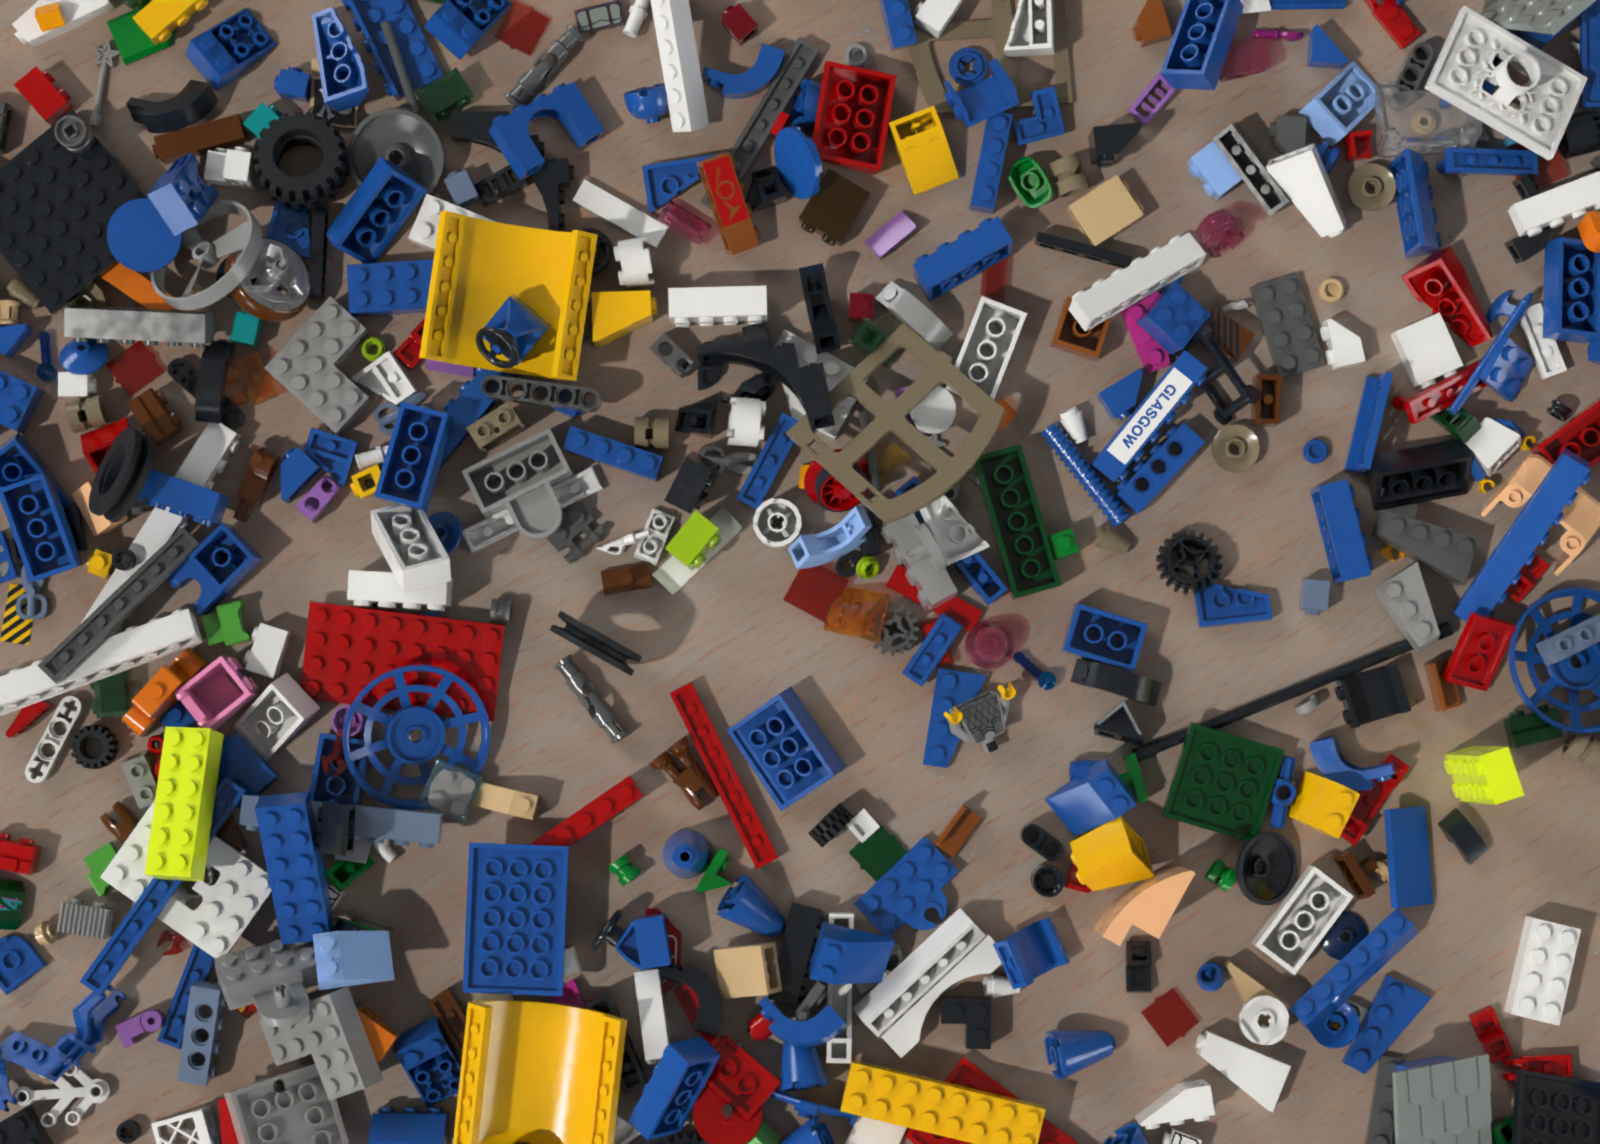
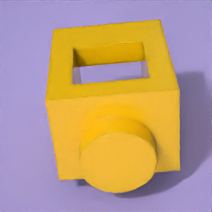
M377 464L351 476L353 483L350 486L355 497L360 496L362 500H365L375 495L382 470L381 466ZM368 480H373L374 485L372 488L366 487Z
M95 549V552L91 553L87 560V566L89 567L87 572L109 579L116 569L112 564L113 554Z

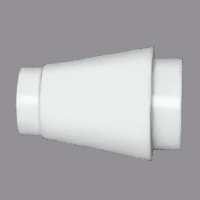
M1077 406L1059 414L1061 424L1075 444L1089 438L1082 411H1079Z
M990 974L983 979L984 996H990L991 999L1020 993V988L1013 989L1006 976Z

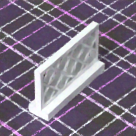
M211 1106L151 1124L157 1144H175L173 1142L179 1132L190 1138L187 1144H192L193 1141L198 1144H222ZM193 1117L195 1129L192 1134L181 1128L185 1119ZM168 1125L175 1129L170 1140L162 1136L160 1126Z

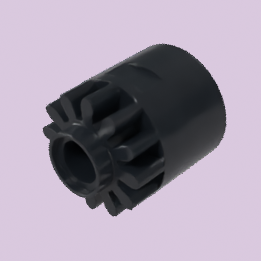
M1598 108L1571 116L1558 146V151L1564 159L1600 150V111Z

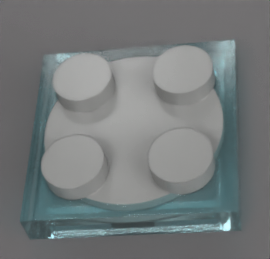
M437 759L417 804L464 822L483 777Z

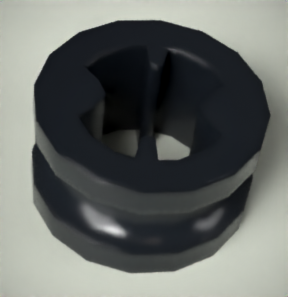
M1552 400V407L1547 408V413L1555 419L1565 422L1567 420L1566 415L1571 414L1572 410L1564 403Z
M125 548L118 549L112 555V564L116 569L128 571L135 566L136 556L131 550ZM122 553L130 557V561H126L128 563L126 566L118 563V558H122L120 556Z
M844 555L837 560L836 571L844 578L851 577L856 573L857 562L853 557ZM845 560H850V565L853 564V570H848V573H843V568H839V564L844 563Z
M134 1120L124 1121L118 1126L116 1131L119 1141L126 1144L137 1140L141 1134L140 1125ZM133 1127L134 1131L132 1133H134V1136L125 1137L123 1134L125 1130L123 1128Z

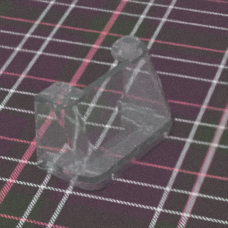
M1384 81L1377 84L1375 88L1376 147L1379 157L1395 158L1405 149H1411L1423 156L1445 155V149L1448 147L1474 148L1483 131L1480 120L1428 90L1400 91L1399 85L1392 81Z

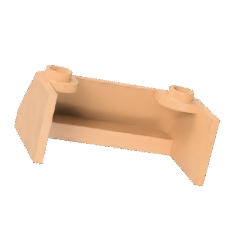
M1532 454L1527 456L1485 501L1481 515L1485 517L1500 500L1509 507H1521L1531 498L1553 465L1540 455ZM1580 486L1575 491L1578 495L1571 506L1566 504L1561 511L1564 515L1559 523L1567 530L1560 538V547L1564 553L1557 559L1554 569L1556 576L1584 549L1600 526V503Z

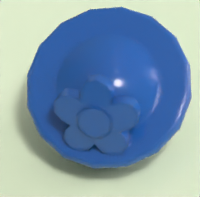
M1213 962L1202 965L1197 973V984L1205 991L1212 992L1218 990L1225 983L1226 973L1224 968L1220 964Z

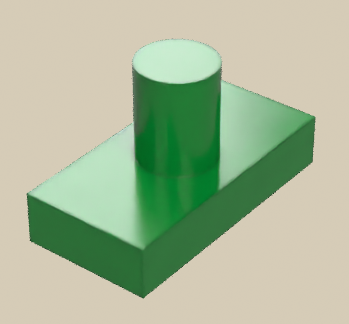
M1135 753L1123 755L1127 773L1120 774L1119 776L1128 787H1132L1137 803L1148 801Z

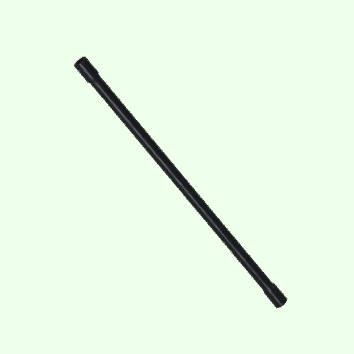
M1448 622L1438 625L1440 632L1438 641L1453 635L1452 628ZM1407 639L1198 724L1219 729L1413 650V647ZM1188 728L1159 740L1143 744V746L1131 749L1132 753H1135L1137 762L1153 757L1159 752L1184 743Z

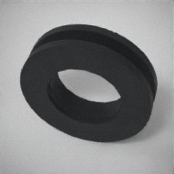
M132 427L126 428L117 436L106 452L94 478L89 496V510L91 513L98 516L104 515L105 519L111 522L119 521L128 513L140 495L153 464L156 443L152 436L148 434L141 435L139 430Z
M562 611L559 612L558 617L566 623V626L562 628L552 625L550 631L632 676L634 670L626 664V661L631 659L640 662L642 656Z

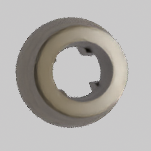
M19 275L6 288V291L10 293L9 296L33 309H36L42 303Z
M1099 525L1092 538V543L1096 544L1097 548L1123 555L1127 552L1130 541L1107 525L1105 527Z

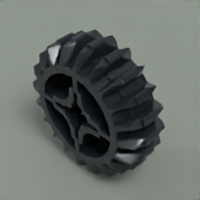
M1182 530L1180 537L1173 533L1171 536L1172 540L1168 538L1164 540L1165 546L1159 547L1160 555L1156 557V561L1160 563L1156 569L1163 571L1160 574V579L1168 578L1165 584L1166 587L1174 584V592H1178L1179 588H1183V594L1187 595L1189 589H1191L1192 593L1196 595L1198 588L1205 592L1207 585L1212 587L1215 584L1214 579L1219 578L1220 573L1218 570H1221L1223 565L1218 562L1222 559V554H1215L1219 547L1210 546L1213 541L1212 538L1205 541L1203 540L1204 532L1197 537L1194 530H1191L1189 536H1187L1185 530ZM1188 546L1194 547L1199 551H1192L1188 548ZM1177 549L1179 561L1172 567L1170 554ZM1206 558L1208 561V571L1202 576L1199 564ZM1185 560H1192L1194 562L1193 566H1190V563L1188 565L1184 563ZM1179 574H1187L1191 579L1184 578Z

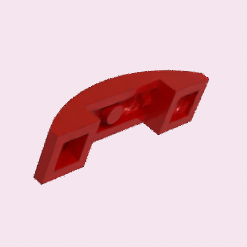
M1389 753L1381 762V764L1395 762L1397 771L1391 775L1392 779L1377 782V778H1375L1376 786L1373 789L1359 791L1360 796L1340 837L1353 846L1357 845L1368 829V824L1393 788L1398 786L1410 769L1407 764L1392 753Z

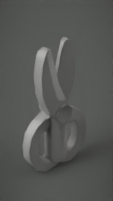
M716 445L705 446L699 452L700 455L719 464L720 468L717 470L719 475L723 473L725 467L737 474H750L753 467L741 463L756 459V455L748 452H736L726 456L724 450ZM708 451H716L720 453L721 457L705 456Z

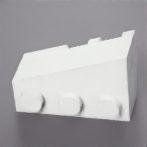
M1019 0L1008 41L1004 48L1006 57L1054 55L1053 0Z

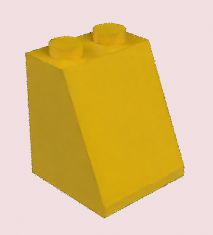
M650 290L591 292L593 343L596 347L607 345L652 323L653 315H658L656 297H652Z
M1305 771L1296 789V796L1292 806H1288L1286 816L1328 837L1339 839L1360 794L1337 782Z
M1121 816L1070 842L1073 852L1070 856L1078 868L1076 876L1082 885L1086 884L1092 891L1155 877L1143 839Z

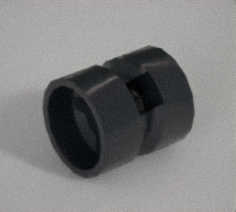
M1042 864L1032 871L1030 883L1038 894L1043 897H1053L1062 891L1065 879L1063 873L1055 866Z

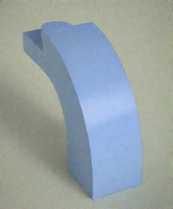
M863 505L855 506L834 527L817 534L800 535L790 545L788 551L797 569L820 566L834 561L860 546L867 539L865 533L872 527V523Z

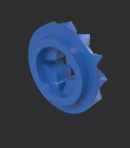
M960 49L952 55L949 61L950 76L954 79L955 83H959L964 87L972 86L982 81L986 75V59L976 49ZM974 60L972 66L974 73L968 71L962 75L964 67L961 64H969V62Z

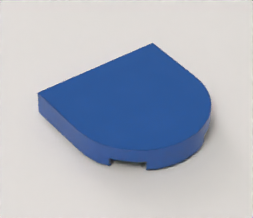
M17 935L0 938V988L5 995H8L47 965L33 944L26 938Z

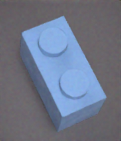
M1214 141L1193 155L1187 162L1191 175L1202 181L1205 193L1210 198L1214 197L1216 201L1242 181L1241 176Z

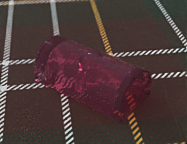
M670 201L658 218V221L699 246L712 227L711 224L674 201Z

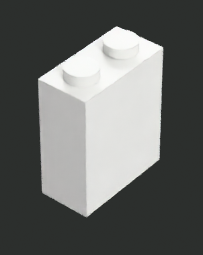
M1440 312L1391 334V338L1414 388L1419 385L1423 389L1436 383L1435 378L1442 375L1444 378H1447L1457 373L1458 368L1464 366Z

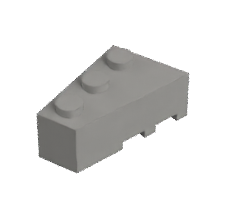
M1418 562L1377 587L1375 596L1415 652L1419 654L1438 641L1440 632Z

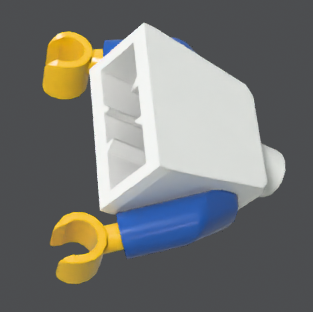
M1486 417L1480 423L1481 428L1464 443L1472 455L1470 473L1476 481H1479L1477 488L1482 493L1487 494L1483 488L1486 482L1489 483L1491 488L1495 487V483L1492 480L1485 478L1486 475L1491 477L1518 448L1523 451H1531L1526 445L1527 440L1532 444L1536 443L1535 437L1525 436V431L1512 420L1498 418L1492 420Z

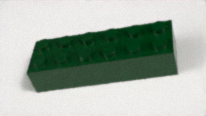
M1021 444L982 455L975 464L974 469L1012 600L1061 586Z

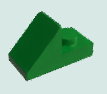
M720 847L695 890L700 893L733 884V882L717 873L719 869L724 871L730 861V858L727 857L729 851Z
M369 855L366 864L339 860L325 872V875L339 892H342L350 887L375 862Z

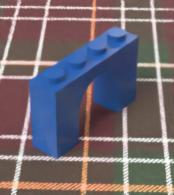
M572 82L568 85H565V83L558 85L548 95L545 93L540 94L533 99V103L527 106L525 103L517 106L513 113L507 116L505 114L499 115L492 121L493 125L489 133L518 179L522 180L539 171L545 163L544 158L529 135L528 126L532 120L539 117H549L559 121L567 129L579 150L599 140L605 129L575 82Z

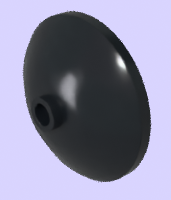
M1271 831L1259 832L1250 837L1242 846L1236 863V879L1243 895L1255 904L1273 905L1281 901L1290 892L1297 874V859L1291 843L1283 835Z

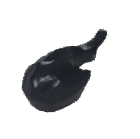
M755 374L752 378L744 380L732 396L723 398L721 401L723 403H730L731 397L744 398L747 396V398L761 399V401L765 402L773 394L775 385L770 376Z

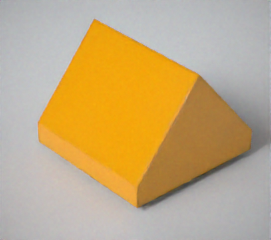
M60 2L35 8V18L42 32L66 26Z

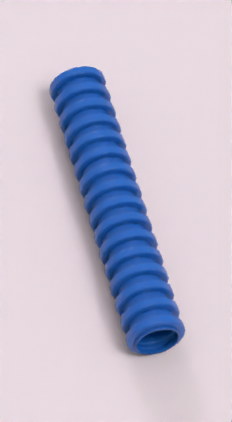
M1054 422L1041 432V437L1045 436L1047 439L1045 442L1050 443V448L1056 450L1055 454H1059L1061 457L1060 461H1064V466L1070 468V473H1074V479L1078 478V484L1083 485V490L1089 492L1088 496H1092L1093 503H1097V508H1101L1103 510L1102 514L1107 515V521L1111 520V526H1118L1129 517L1130 513L1124 511L1125 507L1120 506V500L1116 501L1114 498L1116 495L1111 494V489H1107L1105 487L1106 483H1102L1100 480L1102 477L1096 475L1097 471L1091 469V464H1087V458L1083 459V453L1077 451L1078 447L1072 445V440L1069 441V435L1063 433L1064 429L1058 427V422Z

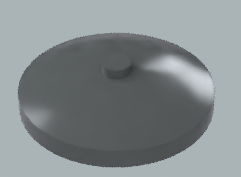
M396 107L379 110L366 117L356 127L350 139L348 163L351 174L358 186L361 185L381 156L400 167L428 190L423 198L436 188L442 178L446 156L441 136L429 120L415 111Z

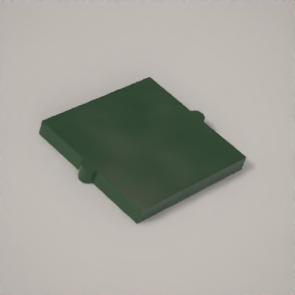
M880 823L878 824L880 828L863 843L859 842L849 851V854L860 864V869H864L876 882L907 853L895 840L896 836H891Z

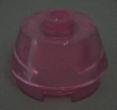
M1219 209L1204 218L1198 226L1197 233L1204 252L1209 253L1213 258L1222 256L1221 251L1229 246L1231 249H1234L1243 240L1245 235L1242 231L1246 228L1243 225L1242 219L1224 209Z
M983 621L976 624L969 631L966 637L965 648L969 659L975 665L984 669H996L1003 666L1011 658L1014 650V640L1011 632L1003 624L996 621Z

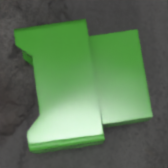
M243 600L216 606L217 612L202 615L209 645L225 642V645L230 647L253 641L251 640L252 634L246 631L242 611L245 607Z
M113 842L107 843L83 858L92 872L87 875V878L99 897L105 896L110 891L111 885L100 877L118 853Z

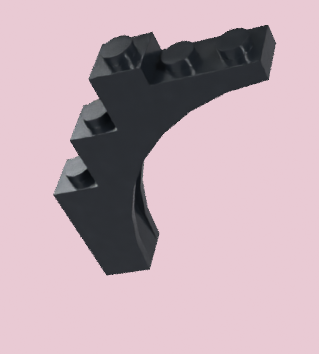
M509 111L450 112L451 138L456 142L475 143L502 153L490 135L489 130L493 125L492 121L501 114L507 116L510 113ZM530 135L542 157H545L544 142H540L538 135ZM568 158L544 159L545 163L541 169L529 177L534 181L542 195L547 210L549 230L561 231V228H565V214H561L560 205L565 204V191L560 190V187H570V180H574V165H570Z
M766 322L742 327L743 336H731L726 340L708 341L696 346L701 366L719 363L739 364L763 371L786 385L800 401L807 414L811 430L835 425L823 363H809L804 367H800L794 342L780 343L772 347Z

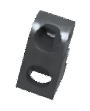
M665 332L648 349L681 378L695 366L692 359Z

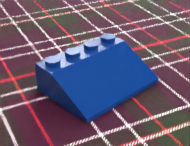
M1405 149L1389 166L1396 183L1395 201L1405 258L1431 255L1439 251L1441 236L1439 232H1436L1435 228L1437 213L1435 208L1432 209L1431 205L1433 190L1432 186L1428 185L1427 176L1429 175L1428 163L1424 161L1422 154L1411 149Z
M791 686L726 730L781 811L846 768Z

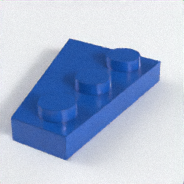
M1214 584L1212 587L1207 585L1205 592L1198 588V593L1194 595L1198 628L1272 620L1268 594L1244 589L1238 590Z

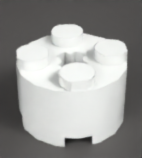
M646 236L618 241V246L613 247L615 260L621 261L622 270H618L620 286L625 285L626 289L655 284L654 278H649V274L653 273L649 247L644 248L643 243L648 242Z
M731 397L729 404L732 407L727 421V437H729L727 445L749 447L761 445L762 440H764L765 426L760 425V422L763 421V416H765L766 402L761 401V399Z
M771 498L763 502L756 509L753 518V528L757 538L764 545L771 548H784L792 544L798 538L802 527L798 508L790 501L782 498ZM777 517L778 520L780 518L784 520L781 529L771 527L773 525V518Z

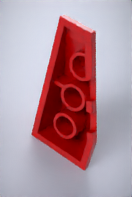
M1451 246L1430 255L1402 275V279L1413 296L1419 302L1423 301L1433 309V314L1440 312L1442 318L1450 324V329L1471 347L1492 339L1493 334L1466 271Z

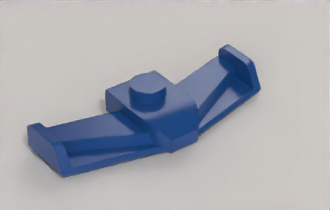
M776 1090L771 1095L772 1098L794 1105V1110L798 1111L797 1115L811 1119L812 1115L818 1117L820 1112L850 1119L849 1125L854 1126L856 1115L841 1112L838 1107L808 1101Z

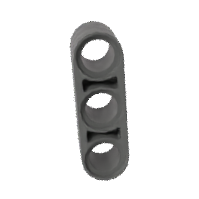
M1419 42L1408 53L1386 98V104L1391 110L1401 111L1411 102L1434 56V49L1429 43ZM1422 51L1426 59L1419 60L1415 52ZM1405 72H1411L1415 76V81H1408L1405 77ZM1400 93L1403 95L1404 103L1397 102L1394 94Z

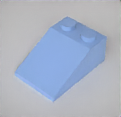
M1352 61L1307 103L1299 113L1303 117H1307V122L1333 147L1386 95Z
M389 930L333 931L313 934L319 990L395 980Z

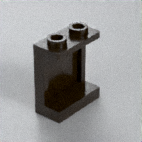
M828 169L820 182V191L810 198L799 216V222L801 223L800 227L808 233L813 234L815 231L823 236L821 240L828 245L834 246L836 244L841 246L853 222L869 200L870 193L833 170Z

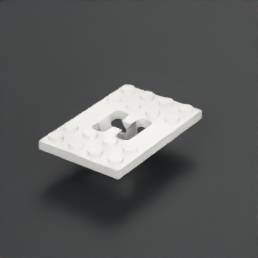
M1463 6L1458 12L1424 88L1549 161L1557 151L1588 78L1470 8ZM1495 56L1503 60L1496 67L1493 65ZM1510 64L1527 74L1529 81L1523 86L1516 85L1509 77L1507 65ZM1484 80L1495 86L1499 85V88L1493 95L1483 90ZM1514 98L1520 101L1518 110L1509 105Z
M155 800L100 877L135 903L154 878L145 875ZM215 836L208 846L206 861L210 882L197 881L192 888L197 892L196 894L189 893L181 884L157 918L212 957L218 958L230 953L270 896L271 888L268 872L218 836ZM215 869L220 872V877L217 881L216 876H214L216 874ZM203 897L202 903L196 910L185 904L191 898Z

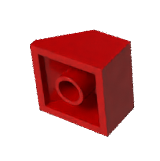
M126 417L80 435L82 452L95 474L106 452L117 436L126 428L131 427Z

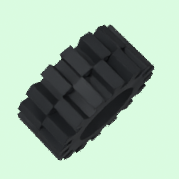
M102 725L84 726L76 732L77 735L75 737H72L73 745H70V749H73V753L71 755L76 758L75 762L81 764L82 767L100 769L110 765V762L115 760V753H118L119 750L116 749V745H119V743L114 738L116 735L111 733L109 728ZM93 737L99 738L103 743V751L96 757L89 755L86 751V743Z
M839 803L808 834L821 847H824L852 820L853 816Z

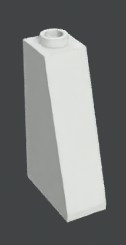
M39 0L12 25L17 30L14 33L24 45L28 42L35 48L111 12L115 7L108 0ZM60 2L66 26L42 32L35 18V8Z
M1315 143L1268 161L1266 166L1268 173L1321 237L1327 235L1334 237L1343 232L1347 221Z
M654 968L639 969V972H634L645 1061L650 1069L655 1068L659 1064L665 1047L671 1043L661 977L659 976V970Z
M1205 1030L1204 1034H1199L1195 1043V1048H1198L1196 1053L1264 1108L1273 1112L1291 1066Z

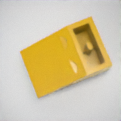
M935 106L889 122L888 131L914 196L959 179Z

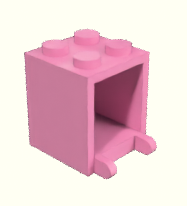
M229 656L218 657L174 692L176 698L184 704L198 722L199 727L211 728L215 731L260 696V693L257 691L259 686L251 676H245L242 672L244 667L236 657L232 658ZM228 674H230V676L234 679V681H235V682L238 684V686L242 689V691H243L242 694H241V693L239 692V690L235 687V685L231 682V680L227 677Z

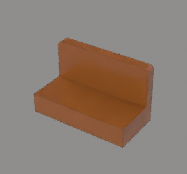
M1450 658L1424 664L1436 711H1445L1462 706L1457 685L1447 682L1442 678Z
M961 804L933 843L951 857H954L982 818L966 805Z

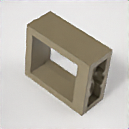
M507 401L466 429L479 449L487 454L526 429V426L515 409ZM505 434L504 438H500L499 436Z

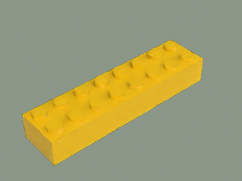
M851 1059L840 1105L841 1112L973 1144H1038L1046 1110L1043 1105Z

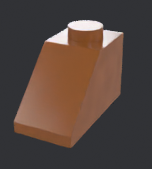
M1147 0L1136 20L1135 27L1132 28L1134 39L1136 42H1140L1141 48L1169 40L1172 35L1162 0Z

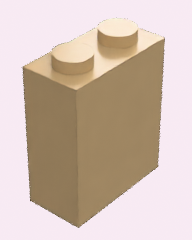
M1115 175L1084 195L1066 209L1087 243L1091 246L1099 247L1139 221L1144 215L1142 213L1144 210L1142 204L1137 198H1132L1128 192L1130 191L1128 183L1124 178L1120 179L1118 175Z
M775 942L728 946L713 950L721 999L769 995L782 991Z

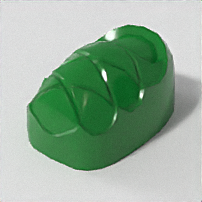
M1022 157L1012 165L1008 175L1010 184L1026 206L1039 208L1054 197L1051 182L1043 167L1035 159Z

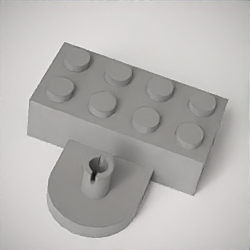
M550 428L462 470L470 490L486 518L508 509L516 528L524 536L534 540L549 538L559 529L563 519V512L552 486L574 476Z
M914 513L889 524L883 522L881 534L887 544L892 543L894 547L893 555L899 565L904 564L907 569L905 576L911 587L916 585L918 589L917 598L922 607L925 608L927 606L931 611L955 598L958 590L946 571V560L928 527L924 523L920 524Z
M274 940L271 943L250 947L232 954H225L214 959L218 983L230 1011L255 1004L261 1020L273 1027L294 1025L302 1021L309 1014L310 1003L305 989L318 985L313 941L282 945L281 940Z

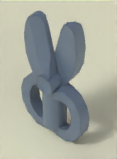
M424 392L413 394L403 402L417 405L426 397V394ZM383 403L374 411V419L379 423V430L387 435H392L394 428L386 429L384 426L396 421L400 408L394 403ZM430 404L421 405V407L432 409ZM392 408L395 410L380 417V413L385 409Z
M23 564L21 581L27 593L20 595L17 599L16 612L23 620L31 618L41 620L48 613L49 607L46 597L38 594L43 588L45 578L30 583ZM37 598L42 602V610L38 615ZM25 599H27V615L22 610V604Z

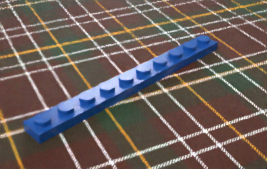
M225 777L216 789L209 844L241 801L242 795L247 792V790L229 777ZM153 878L79 982L97 995H103L184 880Z

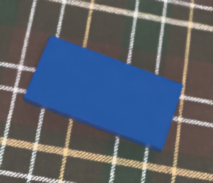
M1414 806L1384 809L1391 908L1433 904L1426 807Z

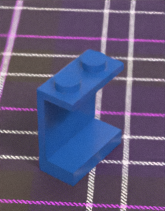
M997 58L988 62L991 77L959 92H955L949 81L944 82L947 91L943 93L949 107L953 105L952 109L958 121L962 119L967 128L1020 104L1015 85Z
M1050 917L1035 921L993 944L1013 989L1027 986L1034 982L1033 979L1047 971L1070 963L1066 949L1062 945L1057 935L1056 927Z

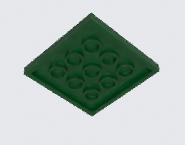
M1190 722L1161 815L1247 841L1250 837L1260 832L1285 750Z

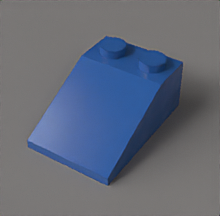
M1103 758L1045 798L1046 802L1073 836L1115 820L1136 806L1133 792L1106 758Z
M823 922L810 962V979L830 984L881 983L895 939Z

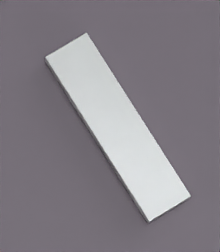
M585 179L573 198V202L634 237L646 236L647 244L655 249L658 248L669 229L668 226Z

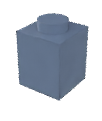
M460 169L454 170L447 175L448 178L444 179L455 205L464 208L481 200L466 169L463 171Z
M1302 580L1299 609L1306 610L1305 614L1317 616H1320V611H1328L1330 581Z

